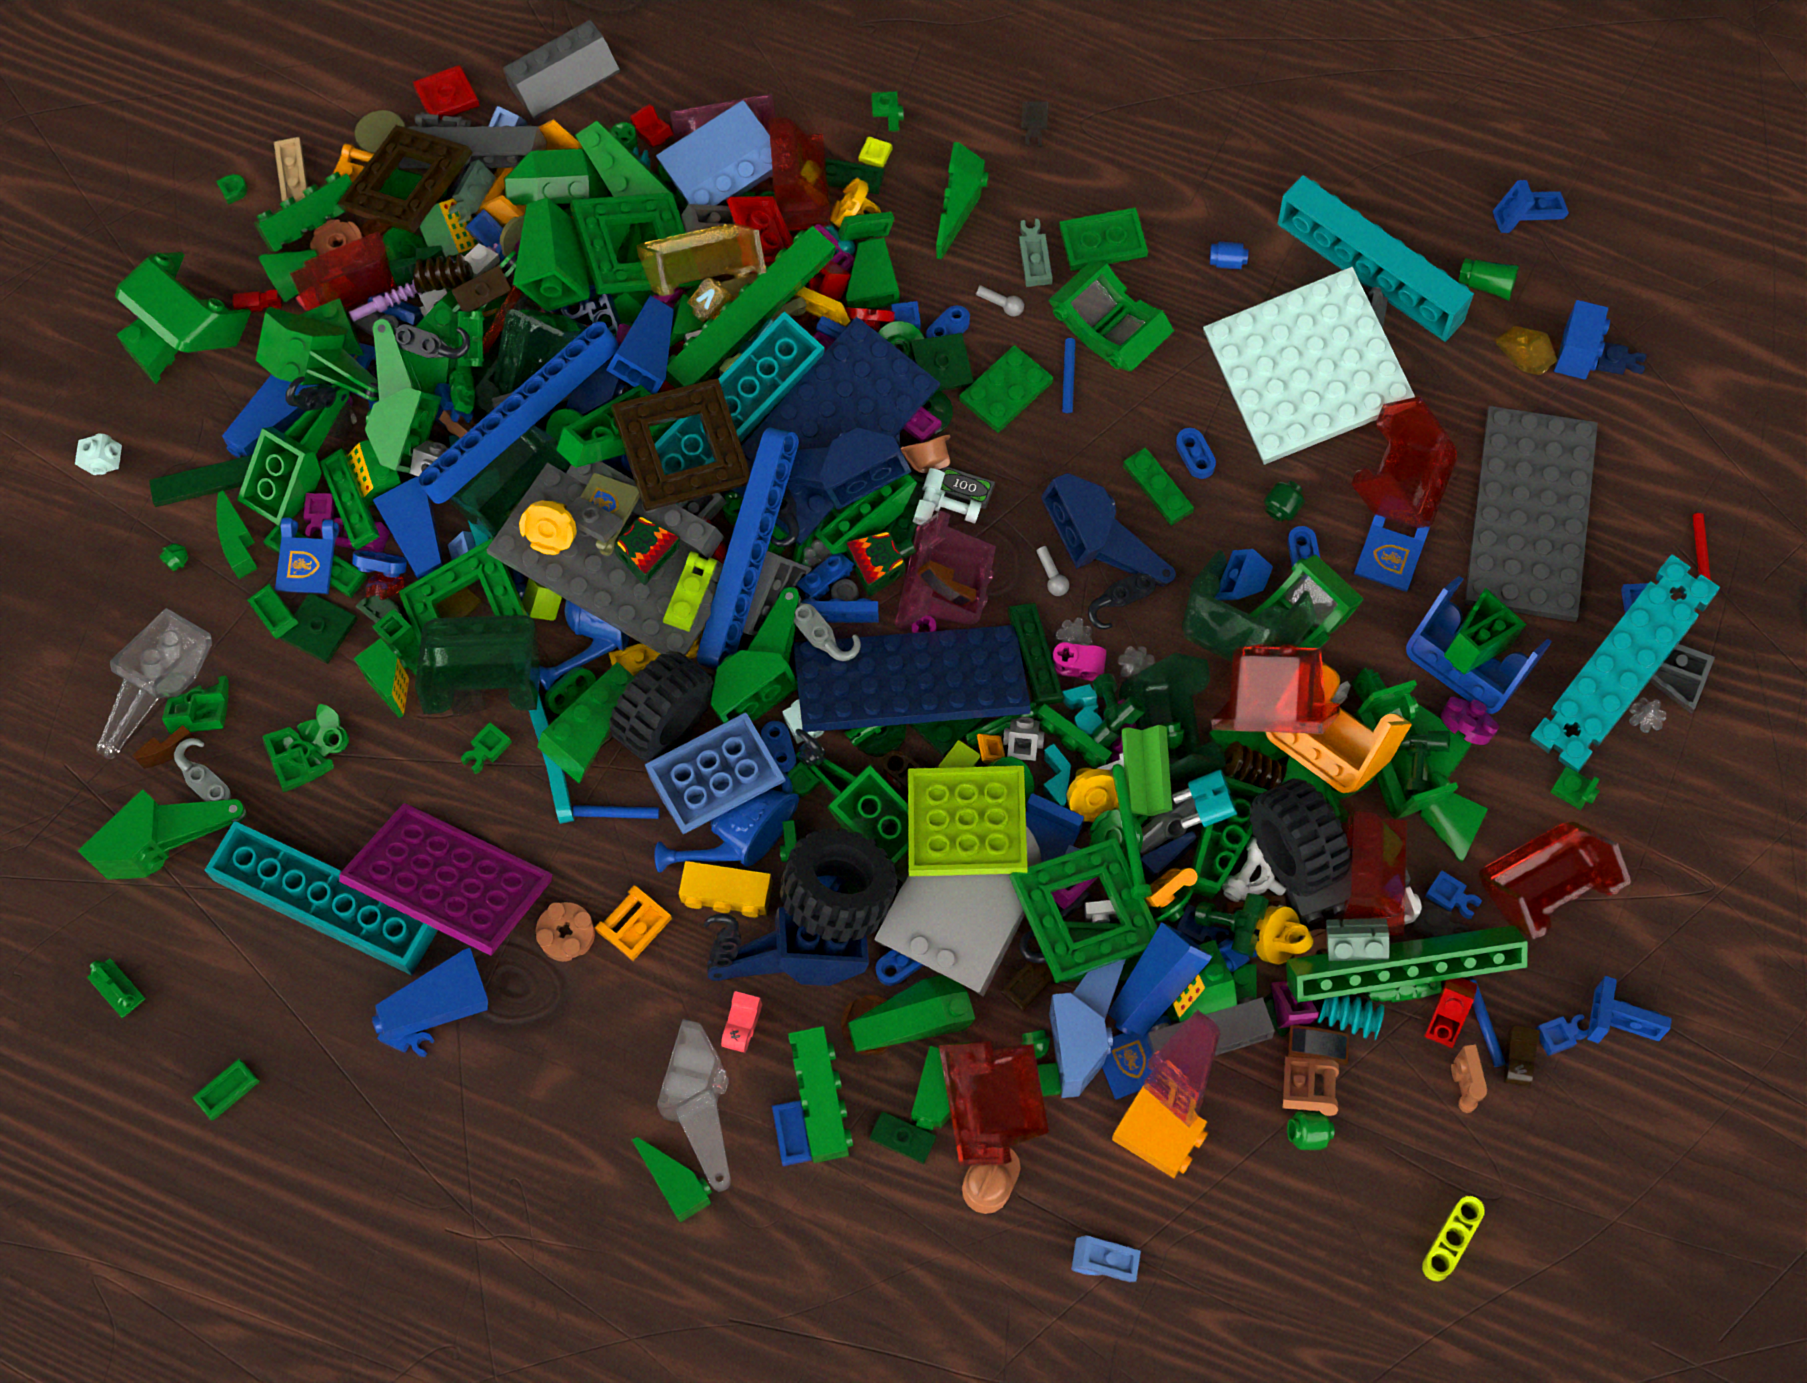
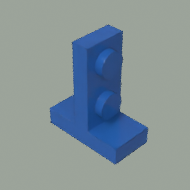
M1518 180L1492 211L1500 233H1510L1519 221L1564 219L1569 214L1561 191L1531 192L1527 180Z
M1605 976L1594 991L1587 1040L1599 1043L1610 1030V1026L1659 1042L1670 1030L1672 1018L1663 1016L1656 1011H1647L1632 1006L1625 1001L1614 1000L1617 979Z

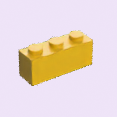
M685 861L679 897L681 902L685 903V906L689 908L701 909L702 906L713 907V910L720 913H730V910L742 912L744 916L756 918L759 915H767L773 882L771 874Z

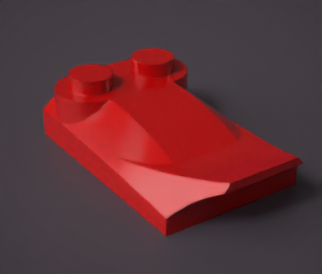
M774 197L727 198L729 209L746 250L743 257L746 268L756 273L766 265L770 267L776 261V255L783 248L788 249L793 244V239Z

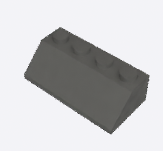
M591 20L503 67L508 86L533 120L620 73L619 67L604 37Z

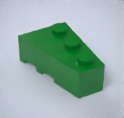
M140 318L116 334L128 354L155 384L161 379L159 375L166 366L174 362V356L179 351L167 343Z

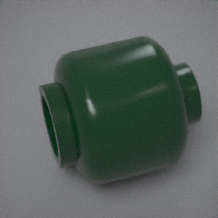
M1293 481L1288 483L1277 482L1264 499L1265 512L1278 522L1282 523L1284 520L1291 521L1305 504V499L1301 494L1303 489Z

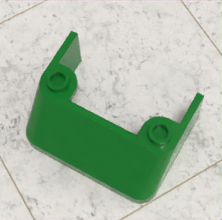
M182 252L150 254L118 284L115 292L116 298L167 343L182 352L236 347L252 312L249 309L229 311L222 301L215 298L198 299L175 279L185 256Z
M1412 680L1373 692L1358 709L1354 717L1374 731L1383 716L1398 714L1412 723L1409 730H1411L1413 735H1418L1413 724L1416 712H1418V703L1415 697L1410 695L1411 691L1417 686L1416 681ZM1397 750L1391 761L1375 776L1388 811L1395 820L1448 798L1458 788L1457 783L1450 784L1445 775H1441L1438 771L1433 772L1428 759L1424 758L1423 779L1428 781V791L1414 796L1405 794V780L1411 778L1413 757L1407 755V751Z

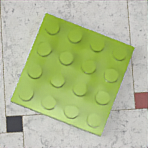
M1024 766L908 769L909 876L1027 873Z

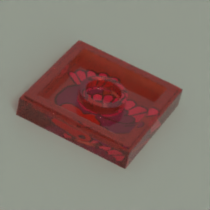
M513 285V290L508 293L483 337V354L488 353L522 293L515 285Z

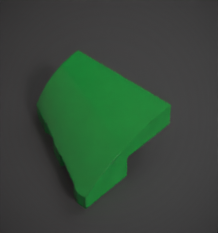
M317 249L304 250L302 252L287 251L279 254L264 253L258 257L268 277L285 302L331 272V269Z
M227 676L218 677L219 683L203 690L201 685L185 694L169 698L162 717L169 734H173L182 725L189 732L223 729L228 706L229 682Z
M291 727L262 736L265 749L283 793L311 782L334 768L332 760L329 758L325 759L316 751L311 743L303 741L299 734Z
M1452 793L1448 798L1422 809L1419 816L1427 825L1434 828L1436 836L1442 843L1445 841L1456 854L1455 858L1457 861L1463 862L1488 808Z

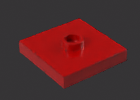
M460 65L413 82L426 112L438 115L440 120L443 119V116L451 117L480 106L479 100Z

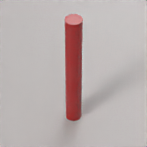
M1695 513L1692 515L1698 573L1711 580L1704 514Z

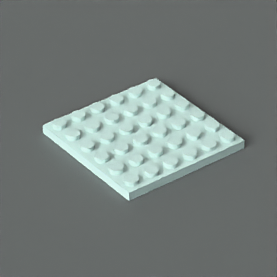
M1353 267L1203 327L1207 340L1264 465L1416 404V397Z

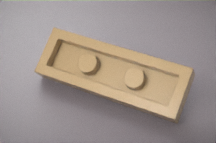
M299 137L274 142L282 201L292 196L296 200L304 195L302 191L308 188L302 143Z

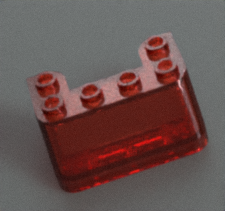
M1421 396L1383 404L1377 418V427L1389 443L1378 471L1373 476L1368 469H1359L1356 471L1351 484L1375 515L1415 528L1430 527L1434 522L1457 460L1456 447Z
M1576 822L1558 825L1487 865L1479 872L1483 887L1510 926L1514 925L1520 932L1532 939L1544 936L1552 927L1551 918L1546 914L1554 912L1557 907L1569 900L1579 898L1583 892L1590 888L1602 894L1614 895L1631 883L1618 844Z

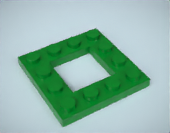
M672 192L571 200L570 209L597 295L699 285L701 277ZM652 222L664 260L618 264L606 226Z
M492 538L398 591L433 680L438 686L446 684L535 633L507 565L487 554V548L494 540ZM480 579L496 621L452 645L436 604Z
M1116 838L1027 867V873L1013 872L1009 876L1056 983L1143 953L1158 929L1145 899H1135L1131 896L1130 889L1134 887L1132 872ZM1100 877L1122 926L1073 943L1051 893Z

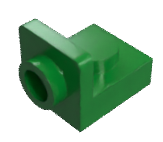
M1566 766L1550 793L1581 810L1586 802L1592 804L1600 790L1596 788V785L1600 779L1595 776L1591 781Z

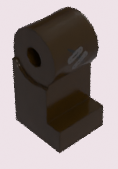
M1513 1025L1508 1031L1504 1069L1505 1083L1530 1087L1540 1030Z

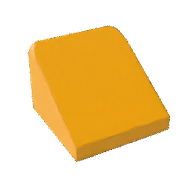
M977 735L983 763L988 766L997 758L1005 757L1001 736Z

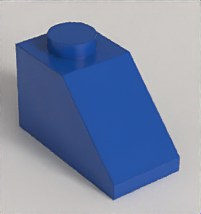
M1254 549L1233 550L1214 598L1217 601L1236 600L1263 591L1273 566Z

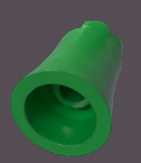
M1465 258L1458 283L1510 301L1519 265L1493 263L1478 259L1474 261Z

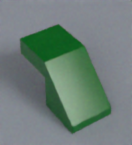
M394 608L372 626L387 646L392 643L402 655L401 658L408 666L407 668L414 675L427 666L412 626Z

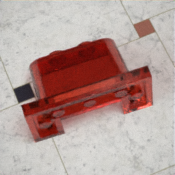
M769 118L775 199L788 230L808 229L811 226L815 227L817 224H820L822 227H831L823 133L807 135L789 118Z
M377 231L303 262L301 269L290 273L306 311L340 298L345 309L368 300L371 296L397 288L390 271V263L383 243L384 234L380 236Z
M1256 644L1252 647H1238L1234 650L1230 700L1211 719L1212 730L1323 734L1340 715L1339 703H1325L1321 648H1297V645L1286 644L1280 647Z
M1354 811L1353 816H1348L1346 837L1348 840L1347 846L1352 848L1351 894L1349 899L1344 902V919L1387 918L1389 935L1403 936L1407 820L1381 819L1378 815L1371 812Z
M991 1041L948 1043L939 1046L960 1166L1004 1165L1012 1162L1010 1146L1049 1133L1034 1044H1021L993 1051Z

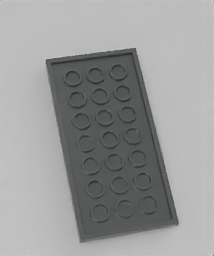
M1493 406L1488 407L1464 604L1473 606L1486 587L1512 612L1572 622L1577 621L1598 422Z
M547 463L487 548V554L659 654L674 651L681 652L686 656L711 615L710 608L724 564L717 561L715 571L690 632L663 623V618L686 565L689 553L693 551L685 545L679 544V549L645 586L616 556L615 547L611 555H603L600 553V549L596 547L598 539L579 529L570 547L561 550L559 554H543L534 550L530 546L531 542L527 539L526 535L523 537L520 533L519 522L523 512L532 503L541 500L555 501L569 506L578 496H581L586 487L580 481ZM630 513L626 523L631 526L639 517ZM694 568V574L703 575L704 570Z

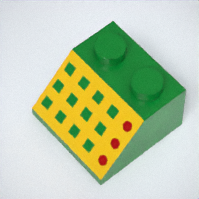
M455 199L436 204L419 226L427 247L442 245L446 258L447 255L454 256L470 250L479 243L465 229L473 220L472 217L468 221L459 224L460 213L458 211L453 214L449 213L450 206L457 203Z
M370 440L359 442L348 454L368 506L374 505L372 499L403 484L399 471L380 465Z
M380 638L356 656L354 660L366 681L396 716L401 718L404 715L409 678L405 672L408 666L401 658L402 655L392 643L387 646Z
M1215 940L1199 945L1212 958L1172 1003L1180 1022L1237 1005L1234 979Z

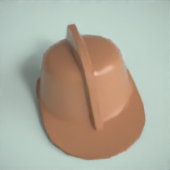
M940 436L928 442L902 447L900 450L914 470L927 474L929 468L940 470L950 464L945 441L951 436Z
M999 1143L989 1144L980 1149L974 1157L962 1186L963 1198L974 1211L984 1214L994 1213L1001 1209L1009 1199L1021 1169L1019 1158L1014 1150L1007 1145Z

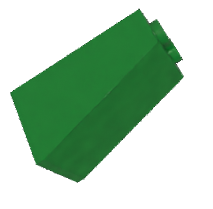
M545 197L526 205L513 284L547 312L589 299L590 291L585 253L574 219L551 199Z

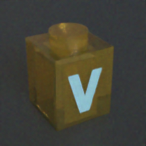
M707 277L687 303L694 308L692 313L705 322L711 318L715 320L721 314V308L728 301H733L735 296L717 280Z

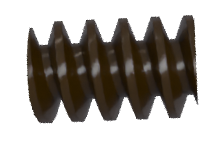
M457 254L456 262L452 255H447L446 263L443 257L439 256L436 259V265L432 257L427 258L426 266L422 259H417L413 272V282L418 293H422L424 290L430 292L434 289L437 291L443 290V288L452 289L474 278L472 267L468 261H465L462 254Z
M1238 741L1228 746L1222 759V764L1226 767V777L1230 778L1234 775L1235 780L1242 781L1244 779L1245 783L1266 790L1281 784L1287 772L1285 764H1280L1275 759L1271 760L1267 755H1261L1260 752L1251 750L1248 746H1242Z

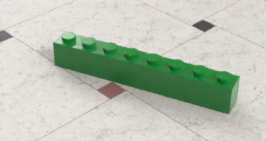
M813 226L806 232L804 230L800 231L794 238L793 244L788 249L783 248L776 255V261L770 267L768 265L764 266L752 284H745L739 291V296L733 302L728 301L721 308V314L715 320L709 319L703 325L702 332L696 338L694 336L690 337L683 345V350L677 356L673 354L668 358L665 380L675 389L707 381L726 359L731 358L743 343L748 341L769 318L773 317L834 258L836 246Z
M1512 925L1389 944V959L1329 961L1328 953L1286 959L1287 986L1297 1002L1527 968L1528 941Z

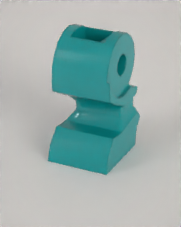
M1090 684L1063 691V703L1067 708L1071 710L1079 707L1083 708L1075 716L1074 725L1093 738V730L1102 723L1101 717L1097 714L1096 692L1091 688Z

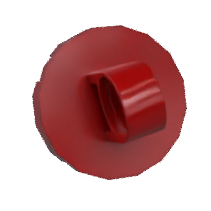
M844 307L849 319L854 320L857 316L877 333L880 330L881 322H894L895 311Z

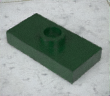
M881 1112L869 1140L924 1165L937 1137L885 1112Z

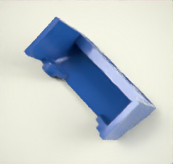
M1458 576L1443 588L1408 641L1406 652L1413 662L1467 701L1478 700L1487 707L1486 712L1488 714H1493L1506 704L1524 682L1552 641L1547 638L1533 651L1530 657L1521 652H1513L1502 663L1493 657L1467 674L1461 673L1444 657L1463 619L1459 607L1449 601L1463 581V578Z

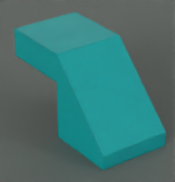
M1052 744L1044 751V761L1056 776L1044 784L1043 795L1047 800L1065 808L1071 764L1055 744Z

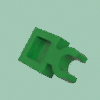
M489 722L471 741L475 749L465 752L461 757V762L466 765L470 760H477L476 764L471 768L473 773L477 774L483 769L486 758L493 763L512 741Z

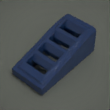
M1191 831L1142 856L1141 861L1144 874L1153 882L1157 880L1194 847L1196 835Z

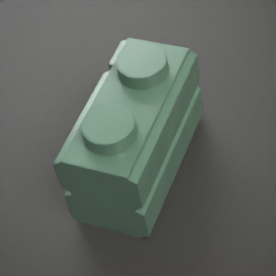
M1387 918L1343 919V921L1339 919L1326 920L1329 961L1389 959Z

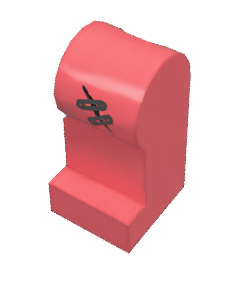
M734 991L730 1014L723 1032L722 1047L743 1053L746 1052L762 1008V1002L759 997Z

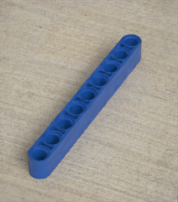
M604 322L591 324L419 475L418 484L434 503H443L452 497L616 353L619 343Z
M769 427L762 435L710 608L711 615L706 622L697 651V661L701 666L717 670V667L722 664L727 656L737 653L798 449V436L794 432Z

